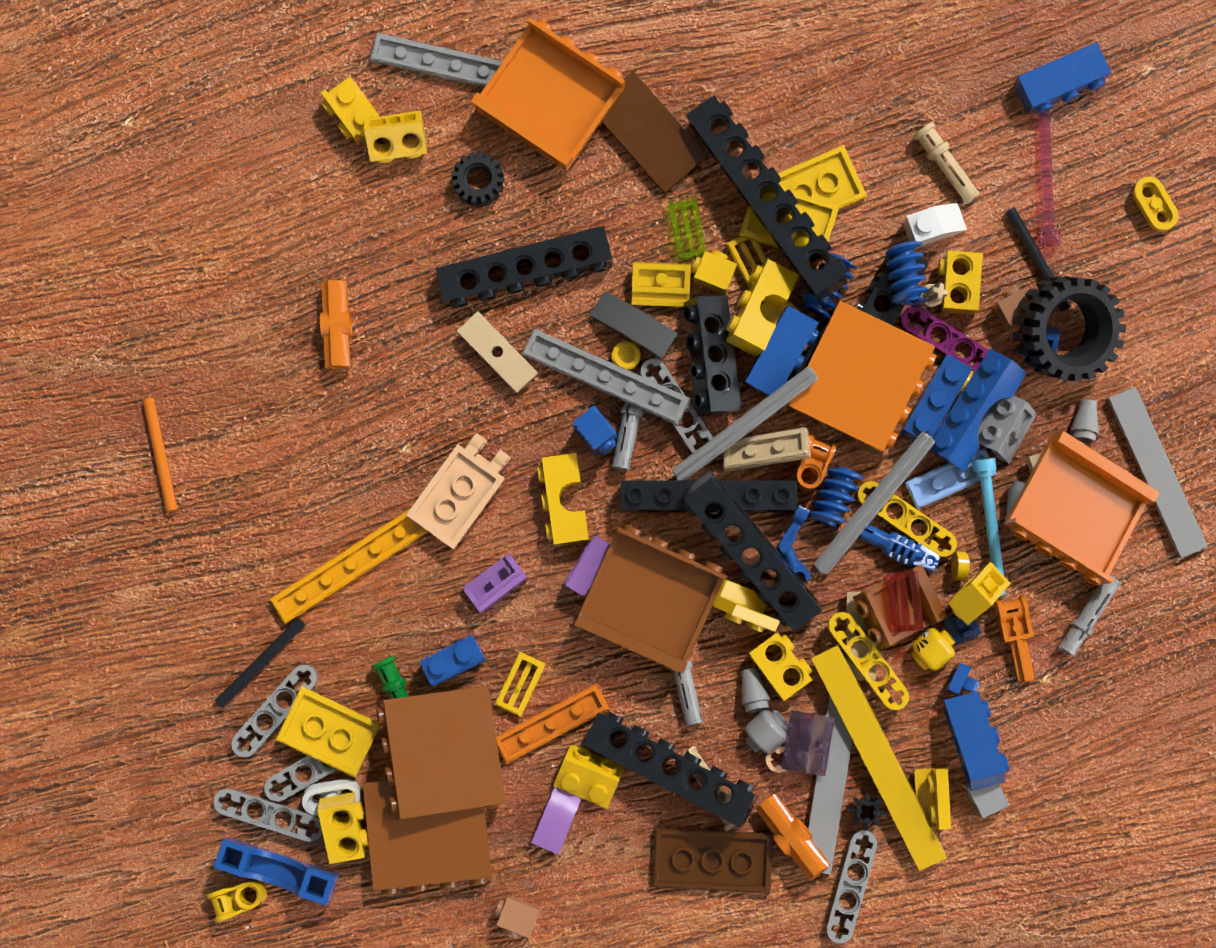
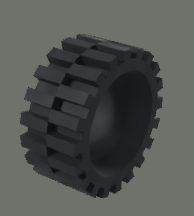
M1054 276L1049 277L1050 281L1042 280L1036 283L1039 290L1029 289L1025 293L1029 300L1028 302H1019L1017 309L1022 310L1021 317L1014 316L1013 324L1019 325V331L1013 332V339L1021 341L1022 345L1017 346L1016 349L1018 354L1027 356L1023 360L1026 365L1035 367L1034 371L1039 374L1074 382L1082 381V378L1088 380L1095 378V372L1104 373L1108 369L1105 362H1115L1118 357L1113 352L1115 347H1123L1124 341L1118 339L1119 332L1126 333V325L1119 324V318L1125 317L1124 310L1115 308V305L1120 302L1117 296L1108 295L1111 290L1105 285H1099L1098 281L1092 279ZM1071 300L1082 310L1085 318V332L1081 342L1073 351L1065 355H1058L1050 347L1046 337L1047 321L1056 306L1064 301Z

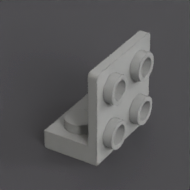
M1012 396L1011 398L998 400L987 410L978 430L979 445L990 449L999 460L1009 464L1037 413L1027 401Z

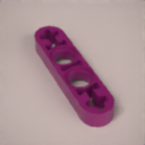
M911 306L900 317V325L905 332L934 345V350L943 356L948 354L973 368L972 372L974 373L980 363L976 361L972 366L969 362L975 357L977 351L981 353L978 357L981 361L989 351L920 307ZM916 313L919 315L918 321L925 325L928 320L932 324L926 329L925 334L922 335L919 332L923 327L918 324L910 327L908 325L909 319L906 315L912 316ZM934 328L943 329L946 333L945 341L942 343L932 341L930 337L931 330ZM959 343L967 344L971 349L970 356L959 358L955 353L956 345Z

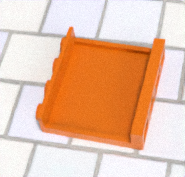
M529 17L527 28L481 94L478 92L475 94L471 104L477 112L565 171H568L625 89V80L622 79L623 74L611 66L607 69L601 65L599 58L587 50L583 53L575 47L576 43L565 35L559 37L553 33L552 27L541 19L535 21Z
M839 301L807 366L814 370L818 380L792 399L788 408L797 413L801 412L879 450L878 452L883 453L885 448L891 450L898 437L894 430L898 422L904 424L911 410L906 405L911 395L917 398L924 384L919 379L924 369L930 371L937 355L932 353L935 346L849 304Z
M1062 431L1051 435L1004 525L1012 529L1011 533L1022 540L1028 539L1036 544L1035 548L1039 552L1049 556L1052 554L1060 559L1059 563L1063 567L1072 571L1077 570L1084 574L1083 578L1087 582L1095 586L1113 583L1114 579L1109 575L1147 504L1155 503L1160 492Z

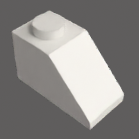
M957 203L933 206L907 215L903 221L909 241H921V246L967 231Z

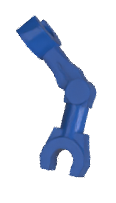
M799 505L789 529L779 543V549L785 561L795 573L802 572L805 575L806 581L811 580L810 572L801 561H798L792 546L800 527L804 524L810 510Z

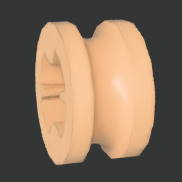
M780 746L774 752L777 754L785 753L787 758L783 759L787 761L783 767L779 764L774 767L770 761L774 760L770 758L772 753L765 756L767 767L777 773L785 772L792 763V756L789 750Z

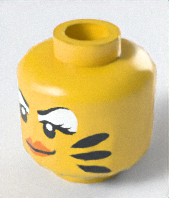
M928 628L913 641L912 647L914 651L911 652V655L925 671L928 669L938 671L954 658L955 650L952 645L956 642L945 629L939 632L935 628Z

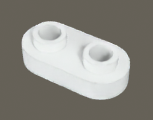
M352 779L313 784L304 791L302 805L309 814L319 816L317 811L319 800H315L313 795L319 794L323 798L341 795L343 790L348 789L355 793L356 802H360L361 788Z

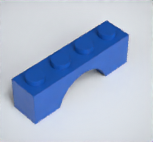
M989 349L934 435L935 444L930 451L964 472L980 448L978 430L985 413L998 400L1011 398L1027 373L1012 359Z
M232 837L222 840L213 867L239 877L256 879L279 886L301 898L325 906L331 903L340 874Z

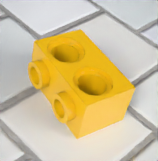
M421 110L364 119V133L370 162L387 163L394 158L400 157L413 159L427 153V140ZM408 133H413L417 136V138L413 140H407L403 136ZM378 138H386L387 140H389V142L386 144H378L377 142H375V140Z
M948 250L944 258L939 259L938 276H943L942 283L944 284V289L948 290V296L942 298L939 303L941 304V313L975 315L979 311L983 253ZM960 262L964 264L967 270L966 274H956L952 267L953 263ZM955 290L960 291L964 295V302L960 304L953 302L950 293Z
M990 562L969 579L948 604L952 608L953 613L969 625L990 608L1011 583Z
M777 632L750 651L748 655L780 699L785 701L812 681L809 674L813 671L803 658L797 660L792 653L795 647L786 634L780 636ZM769 645H777L781 649V657L776 662L768 660L765 655L766 648ZM789 668L795 669L799 674L798 682L792 686L787 685L783 680V673Z
M354 792L319 798L317 811L329 864L365 858L366 847L369 846L367 828L362 829L361 819H364L362 802H356ZM342 810L346 811L349 815L347 817H339L335 812ZM351 838L355 842L352 844H345L341 841V839Z

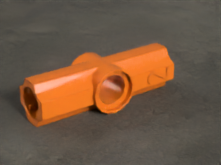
M327 280L321 282L323 313H320V331L322 339L324 338L325 368L333 370L351 368L349 337H352L351 313L348 311L347 282Z
M777 794L767 798L756 808L758 814L774 833L773 837L778 846L787 856L793 858L809 881H812L831 866L822 851L812 841L813 836L799 818L793 816Z

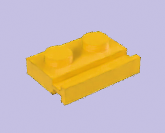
M633 262L631 305L684 307V302L688 301L690 297L691 264Z

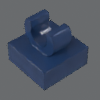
M955 614L942 620L947 632L956 642L954 646L982 633L976 620L967 625Z

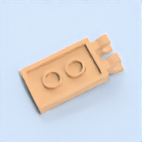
M477 432L465 449L457 444L407 513L409 518L452 549L457 547L504 482L505 478L499 473L511 459L502 450L498 451L491 463L478 453L488 441Z

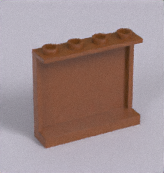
M626 524L624 529L618 527L574 625L683 674L688 664L689 656L721 585L727 576L721 574L722 567L709 561L706 562L705 566L694 561L696 555L683 549H679L678 554L668 550L669 543L653 536L651 541L640 537L642 531Z
M489 686L388 699L380 702L381 708L376 709L378 725H383L385 737L380 739L382 754L388 757L389 767H385V779L387 785H392L393 797H389V808L391 815L396 814V821L506 803Z
M386 780L363 783L373 891L381 890V895L399 893V888L410 887L411 892L428 890L429 884L440 883V888L442 889L457 887V881L469 880V885L486 884L487 878H492L493 871L491 870L485 807L396 821V814L391 815L389 808V797H393L392 785H387Z

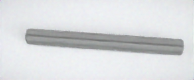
M806 367L674 467V476L678 481L687 480L818 380L817 374L811 367Z
M925 432L920 433L817 559L814 566L819 572L827 575L932 448L935 441L930 435Z

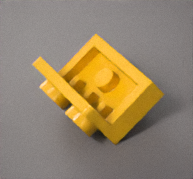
M729 580L723 581L712 606L726 612L724 618L741 624L742 620L748 621L747 627L759 632H763L764 628L776 632L780 621L764 614L766 605L758 597L756 591Z
M570 745L553 786L608 809L624 766L609 758H603L591 753L584 747Z

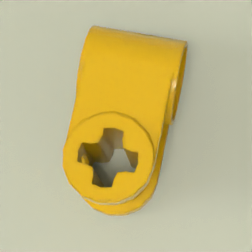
M250 880L233 887H225L206 894L207 899H211L215 911V923L235 917L242 912L261 905L267 897L265 885L260 881ZM247 887H251L256 891L257 899L255 902H250L246 899L245 890Z

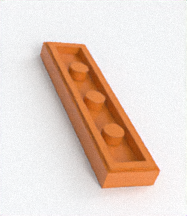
M597 683L497 735L498 750L507 764L596 717L598 712L602 714L610 708Z

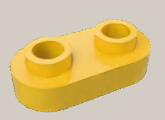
M1148 176L1140 179L1132 191L1133 198L1153 230L1158 232L1170 230L1178 221V211L1157 178ZM1142 190H1150L1151 197H1145ZM1157 214H1163L1166 221H1158Z

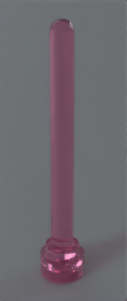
M1045 111L1038 115L1043 227H1040L1037 238L1038 246L1055 247L1061 245V232L1058 231V227L1054 223L1050 113Z

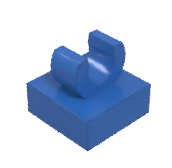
M960 662L956 663L944 689L953 694H959L961 688L973 693L976 692L980 682L968 677L971 667Z

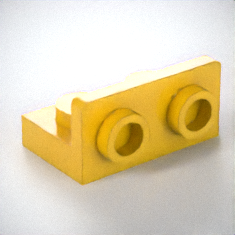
M351 76L329 92L326 89L321 91L324 101L321 102L322 106L330 117L335 114L341 121L337 126L348 140L352 137L357 144L365 139L364 119L380 116Z
M915 769V795L931 827L939 830L951 829L948 769Z

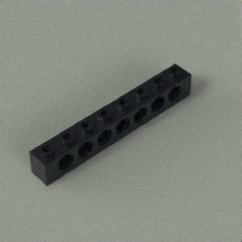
M713 95L686 114L689 125L818 302H821L848 283L845 274L848 272L847 267L839 257L834 259L829 253V250L832 248L822 234L819 236L815 234L812 229L815 226L812 219L806 212L801 214L795 205L798 204L797 199L789 189L784 191L779 183L782 179L773 167L768 169L763 163V160L766 159L757 145L752 147L747 141L749 134L740 122L736 125L730 118L733 112L724 100L719 103ZM718 126L727 127L726 131L722 134L717 135L713 133L714 129ZM734 148L743 149L739 156L732 157L729 155L730 151ZM750 170L759 171L758 176L754 179L745 177L746 173ZM766 192L776 194L775 198L771 201L761 200ZM789 214L792 216L791 221L787 224L777 222L781 215ZM799 237H807L809 239L805 246L798 247L794 245L795 240ZM822 259L826 262L823 268L815 270L810 267L814 260Z

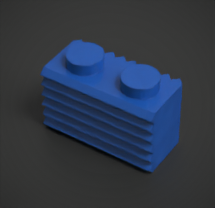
M592 406L573 422L575 433H578V437H581L585 445L589 446V450L593 452V455L600 453L604 456L616 446L617 432L595 406Z
M468 635L467 638L463 637L462 641L458 640L457 644L447 645L446 649L442 648L436 654L431 653L430 657L426 656L425 659H421L420 664L429 683L435 687L486 661V658L476 638Z

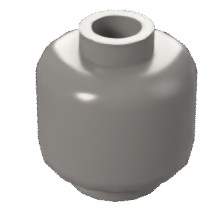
M763 710L746 725L748 735L746 742L755 752L761 750L766 754H771L788 740V729L790 726L778 711Z

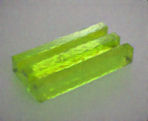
M696 197L686 201L684 199L675 203L669 202L668 209L678 259L683 260L703 256L707 249ZM691 206L700 250H695L686 207ZM675 209L681 210L689 252H683Z

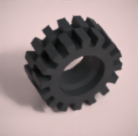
M479 151V154L470 152V156L467 157L463 155L460 158L461 161L459 163L456 162L454 165L455 170L452 171V183L456 194L463 202L466 201L470 206L476 204L478 207H483L482 204H492V200H497L500 197L499 193L503 192L504 189L503 183H505L500 163L497 159L494 160L492 155H484V152ZM475 169L486 171L489 175L487 186L479 190L471 188L467 183V177L471 171Z

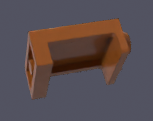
M922 564L899 573L853 596L855 609L858 615L863 618L868 628V637L876 645L877 650L890 647L895 642L947 618Z

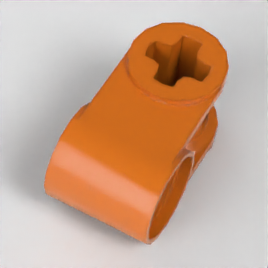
M811 433L809 435L811 458L801 459L794 479L797 481L798 489L803 492H812L818 488L838 445L834 442L828 444L818 440ZM807 470L813 472L816 476V482L814 484H806L801 478V473Z

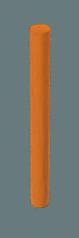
M146 398L142 402L166 512H173L178 509L154 398Z

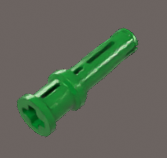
M395 655L371 666V669L377 672L383 685L381 690L385 695L388 694L390 699L409 697L404 687L407 681L405 678H401L394 662L396 660Z

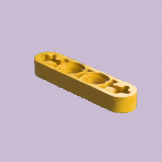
M868 481L859 487L857 500L861 505L865 502L864 498L866 497V494L863 493L864 488L870 490L872 487L876 488L879 483ZM895 494L891 496L876 515L908 538L914 540V542L922 544L940 557L951 555L957 547L956 538L951 532ZM897 503L901 506L902 516L899 519L888 517L886 509L889 504ZM916 519L924 521L927 526L926 533L922 536H916L911 531V523ZM933 528L937 530L934 534L935 537L938 539L947 537L949 539L947 542L948 546H950L949 550L943 549L940 552L937 549L939 544L932 539L929 541V544L924 542L930 536Z
M845 612L834 614L828 622L830 634L883 705L891 710L904 708L909 701V693L854 618ZM838 617L840 620L847 619L849 621L846 627L851 634L855 630L859 633V636L851 638L846 645L842 641V639L847 638L842 630L836 632L834 629L837 625L835 620ZM855 641H863L868 647L867 654L862 658L855 657L851 652V646ZM875 664H879L885 669V677L879 682L873 681L869 676V670ZM890 678L894 680V683L889 685L895 692L900 690L902 692L899 705L896 702H888L887 699L890 698V693L886 688L882 692L878 689L879 686L886 684Z

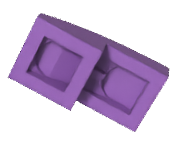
M554 787L531 843L559 854L582 798Z

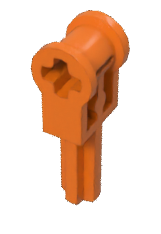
M1020 595L1018 599L1005 602L996 600L994 607L1002 642L1010 643L1017 681L1019 683L1030 682L1034 680V673L1027 638L1034 637L1026 597L1025 595Z

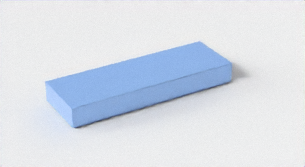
M986 448L978 450L972 460L990 458ZM972 460L964 472L948 463L905 482L904 484L915 508H921L980 482V477L977 478L976 472H973Z

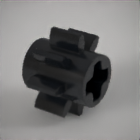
M866 792L864 800L853 797V801L856 804L854 808L847 809L848 812L854 813L856 816L851 823L855 825L862 821L864 830L868 829V823L873 822L879 826L878 815L885 814V811L878 810L877 807L881 799L877 798L871 802L870 795ZM863 804L867 807L872 805L873 808L870 810L872 816L870 818L866 816L860 817L862 813L860 807Z

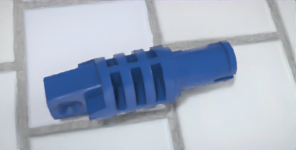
M869 524L859 538L860 541L883 550L884 556L907 565L909 568L922 564L925 572L929 574L934 572L940 559L939 555L922 544L914 542L912 539L901 536L896 532L888 534Z

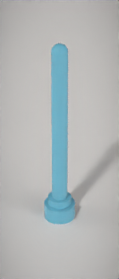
M995 457L972 460L973 472H976L977 478L980 477L990 562L1004 576L991 477L994 476V470H996ZM1006 590L1000 595L999 598H1002L1006 595Z

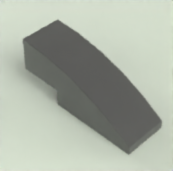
M606 291L589 315L661 361L678 337V333Z

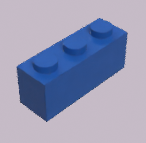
M1095 42L1018 76L1014 86L1027 114L1035 111L1037 114H1042L1052 109L1055 102L1063 100L1064 103H1067L1079 97V92L1087 88L1091 92L1103 87L1111 71L1098 43Z
M789 305L786 306L775 324L776 327L765 350L757 356L743 383L767 397L787 383V378L791 371L797 372L804 361L805 356L801 355L805 346L809 345L811 347L817 338L819 331L815 328L819 322Z
M947 354L939 364L900 434L912 441H915L921 432H925L933 438L973 368Z
M978 691L944 700V714L970 791L1004 783L1006 771H1009V764L1006 755L999 753L997 744H1000V739L996 727H990L988 717H991L987 701L981 700Z

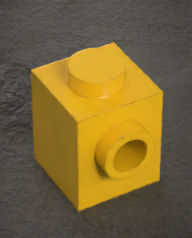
M712 250L710 253L705 251L702 258L697 256L691 273L695 274L694 283L726 295L736 271L737 263L727 260L728 256L722 252Z

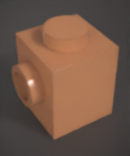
M1018 286L1010 289L1003 294L1005 299L994 305L993 308L1006 332L1019 326L1013 324L1014 316L1021 317L1022 310L1017 309L1020 301L1028 302L1029 298L1025 293L1030 289L1029 287L1022 290Z
M508 895L506 901L500 900L494 914V917L499 918L496 926L501 927V933L507 936L517 938L518 935H522L530 939L542 907Z

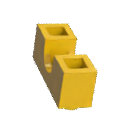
M770 259L761 266L756 265L749 278L752 281L749 291L745 290L738 301V305L741 306L737 316H732L726 327V330L729 331L726 341L755 357L765 350L776 327L775 324L766 320L761 314V302H770L780 307L788 300L799 275Z
M577 453L543 457V465L537 466L539 482H545L547 494H541L543 511H549L551 522L545 523L547 539L553 540L554 546L588 542L589 535L585 510L571 512L564 509L560 503V497L564 489L572 485L581 484Z

